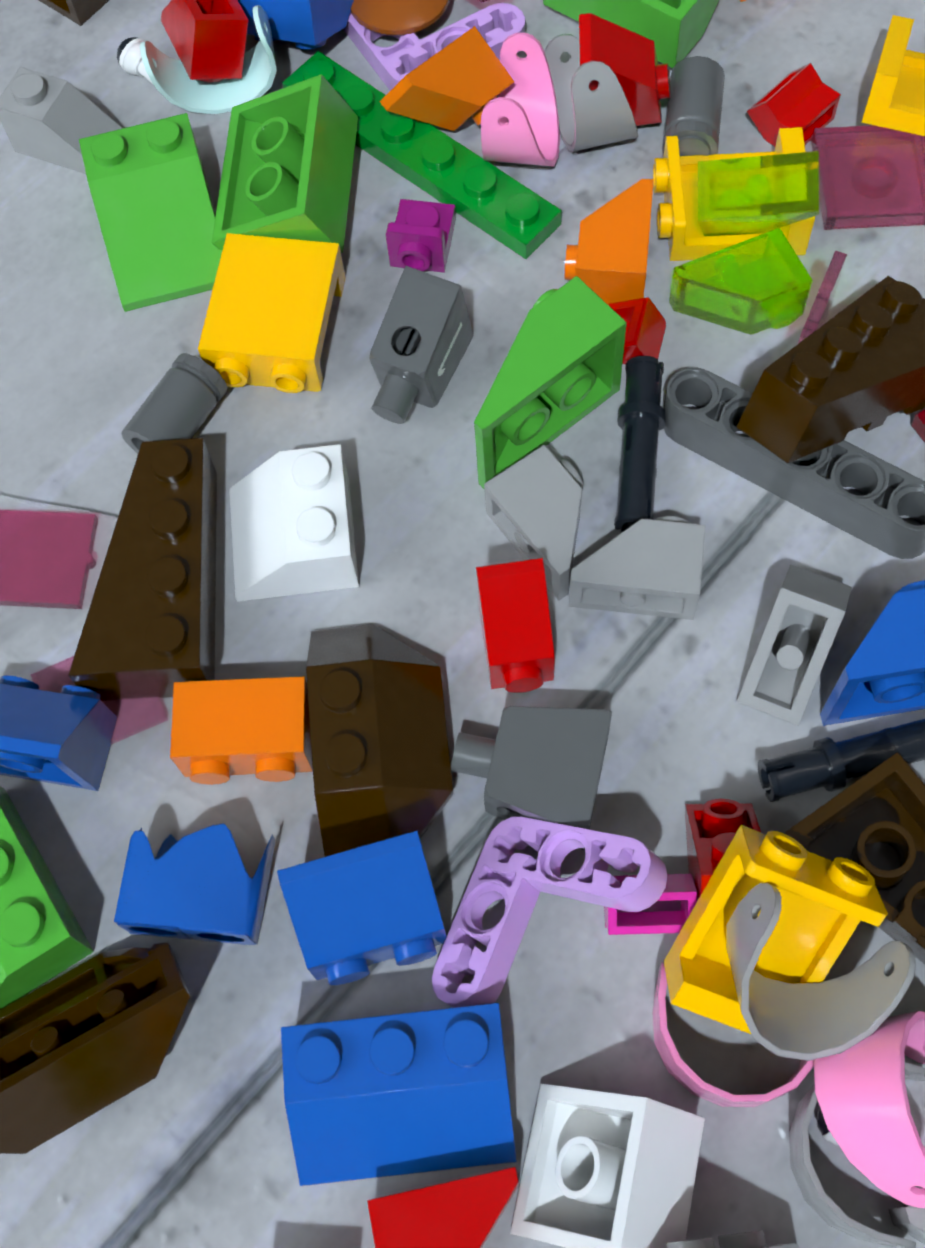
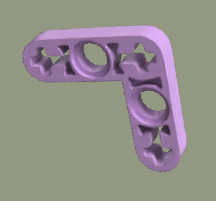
M497 3L419 39L415 33L406 35L376 33L357 22L350 12L347 25L343 30L391 91L405 75L474 26L500 60V50L503 41L514 33H525V16L522 10L515 5ZM382 36H394L399 39L396 44L389 47H379L373 43Z
M510 817L501 821L491 831L485 842L435 964L432 985L437 998L453 1008L493 1004L496 1002L503 989L540 892L626 912H640L651 907L659 900L665 890L668 877L665 864L643 842L631 837L526 817ZM529 845L538 852V858L535 860L530 855L514 853L515 849H525ZM577 848H585V861L580 870L570 877L561 878L560 868L565 856ZM609 865L615 870L628 873L635 872L638 866L640 867L636 878L626 877L622 883L607 872ZM505 899V912L500 922L490 929L483 930L482 919L486 909L493 902ZM477 941L487 947L485 952L474 947ZM465 975H474L470 984L461 983Z

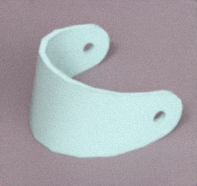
M260 5L253 7V18L260 41L244 54L241 79H222L214 83L190 80L180 60L168 57L148 40L141 42L140 52L142 61L157 91L171 104L190 112L205 114L231 112L232 107L263 96L272 87L277 71L271 27L267 13Z

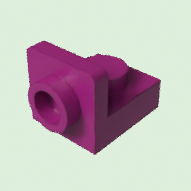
M400 199L395 223H388L385 234L390 267L405 268V266L422 272L445 273L456 222L455 205Z

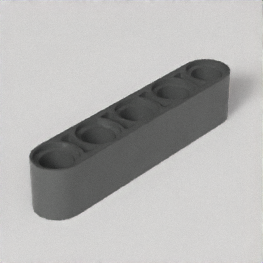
M698 367L685 368L676 372L670 378L664 402L666 420L663 429L666 435L674 442L890 556L899 559H913L925 552L924 480L845 440L799 459L809 466H798L792 462L786 463L751 437L745 438L735 433L736 431H741L737 428V425L753 393L708 370ZM692 404L700 409H688L682 405ZM843 487L856 488L864 495L857 496L851 494ZM900 516L912 517L920 523V526L908 524Z

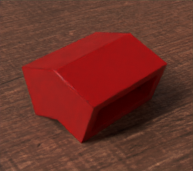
M809 63L790 72L755 103L747 113L764 140L774 147L776 146L779 128L802 127L804 144L806 145L835 118L841 94L823 83L813 65Z

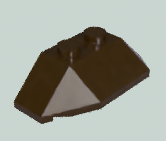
M375 625L311 631L306 673L314 795L324 857L414 831H418L419 838H421L454 794L440 666Z
M168 942L154 944L151 948L131 947L102 952L0 1009V1154H26L157 1077L190 999V994L175 953Z

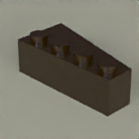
M890 276L884 278L764 369L739 420L737 428L786 463H790L844 441L849 431L857 428L869 431L883 425L889 415L899 411H903L908 415L923 409L925 406V299L922 298L920 292L912 285L896 281Z
M204 438L146 441L141 443L68 674L76 686L99 693L102 702L173 697L174 682L215 680L217 472Z
M897 752L788 829L784 834L798 841L806 851L831 861L836 857H843L865 868L873 876L875 886L888 913L879 928L895 941H901L911 947L915 957L925 965V784Z

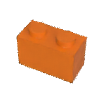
M305 676L174 682L170 758L184 777H190V780L195 783L208 785L226 783L230 780V775L255 774L257 779L263 781L282 782L295 778L296 772H313L308 688Z

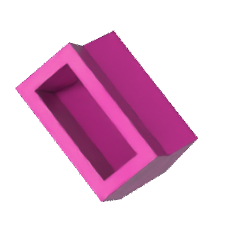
M667 874L666 888L660 899L657 900H680L681 911L617 913V909L604 906L605 928L608 929V935L680 933L697 903V890L692 875ZM623 875L613 877H615L618 881L622 883L626 877L636 878L637 875Z

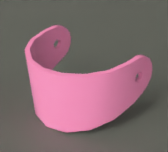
M514 33L503 41L500 50V62L512 77L514 83L503 91L498 98L490 100L484 106L481 115L483 157L485 161L554 167L559 158L560 130L556 95L549 64L539 40L528 33ZM524 51L527 54V56L525 58H520L517 55V52Z
M661 962L652 1012L654 1044L668 1073L692 1095L722 1107H757L797 1088L814 1067V1060H801L798 1070L781 1087L766 1094L733 1095L704 1082L681 1059L667 1029L665 1000L667 979L664 962Z
M915 1011L887 1017L872 1035L840 1054L814 1059L815 1094L827 1128L849 1162L876 1187L906 1205L925 1208V1148L911 1115L905 1084L904 1055L918 1063L925 1064V1012Z

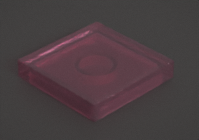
M875 125L814 128L811 145L824 230L925 225V136Z

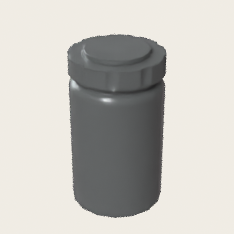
M694 56L679 61L672 68L670 76L671 98L668 99L663 153L666 136H678L680 156H708L718 153L725 81L724 70L718 62L708 57Z
M181 353L173 362L172 368L166 372L121 432L123 439L137 454L142 442L192 439L217 402L227 392L228 387L225 380L212 366L202 359L187 353Z

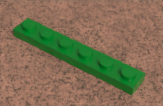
M317 51L282 82L283 88L322 74L358 116L356 146L439 202L454 204L457 214L524 259H527L561 226V209L431 124L386 111L380 103L386 96L384 93L321 52Z

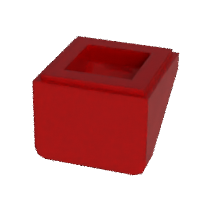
M646 297L609 303L608 305L627 322L623 364L637 356H651L658 359L666 330V321L651 299Z

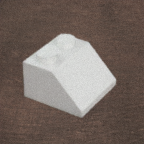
M341 444L279 451L229 488L234 584L237 602L359 587L350 483Z
M540 1084L510 1234L565 1248H666V1243L686 1240L705 1118L646 1097Z

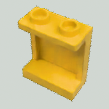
M892 15L861 123L925 136V53L906 50L914 19Z
M802 127L779 128L774 152L680 156L678 136H666L663 158H654L653 187L654 193H664V203H658L657 232L658 238H668L670 261L806 254L815 221Z
M226 234L198 351L201 359L221 375L228 387H243L245 385L274 387L286 393H299L303 390L321 391L323 377L320 369V357L334 296L342 297L346 280L339 243Z
M740 825L665 957L664 967L672 1005L751 1034L740 1010L728 958L726 925L738 903L753 887L759 883H769L779 889L782 904L779 920L763 947L754 970L765 978L791 984L823 982L860 921L879 927L888 913L875 886L873 876L856 862L843 857H836L831 861L806 851L798 841L784 833L768 831L767 834H763Z

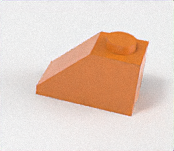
M474 26L405 75L380 103L386 111L455 131L471 118L479 126L484 106L490 100L498 98L503 91L514 83V80Z
M654 179L639 180L580 221L578 245L567 244L564 280H571L576 276L579 277L606 304L644 297Z

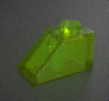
M819 151L698 161V222L704 236L763 234L819 215Z
M777 228L674 267L669 303L675 312L753 335L771 327L774 329L786 327L802 316L813 280L782 230Z

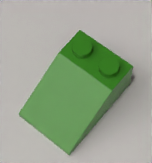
M184 113L79 139L88 185L124 311L127 312L213 290L222 250L212 244L216 214L188 114Z
M577 276L558 290L550 289L546 291L535 302L533 308L529 310L474 421L478 484L483 489L486 482L541 446H547L620 390L627 322Z

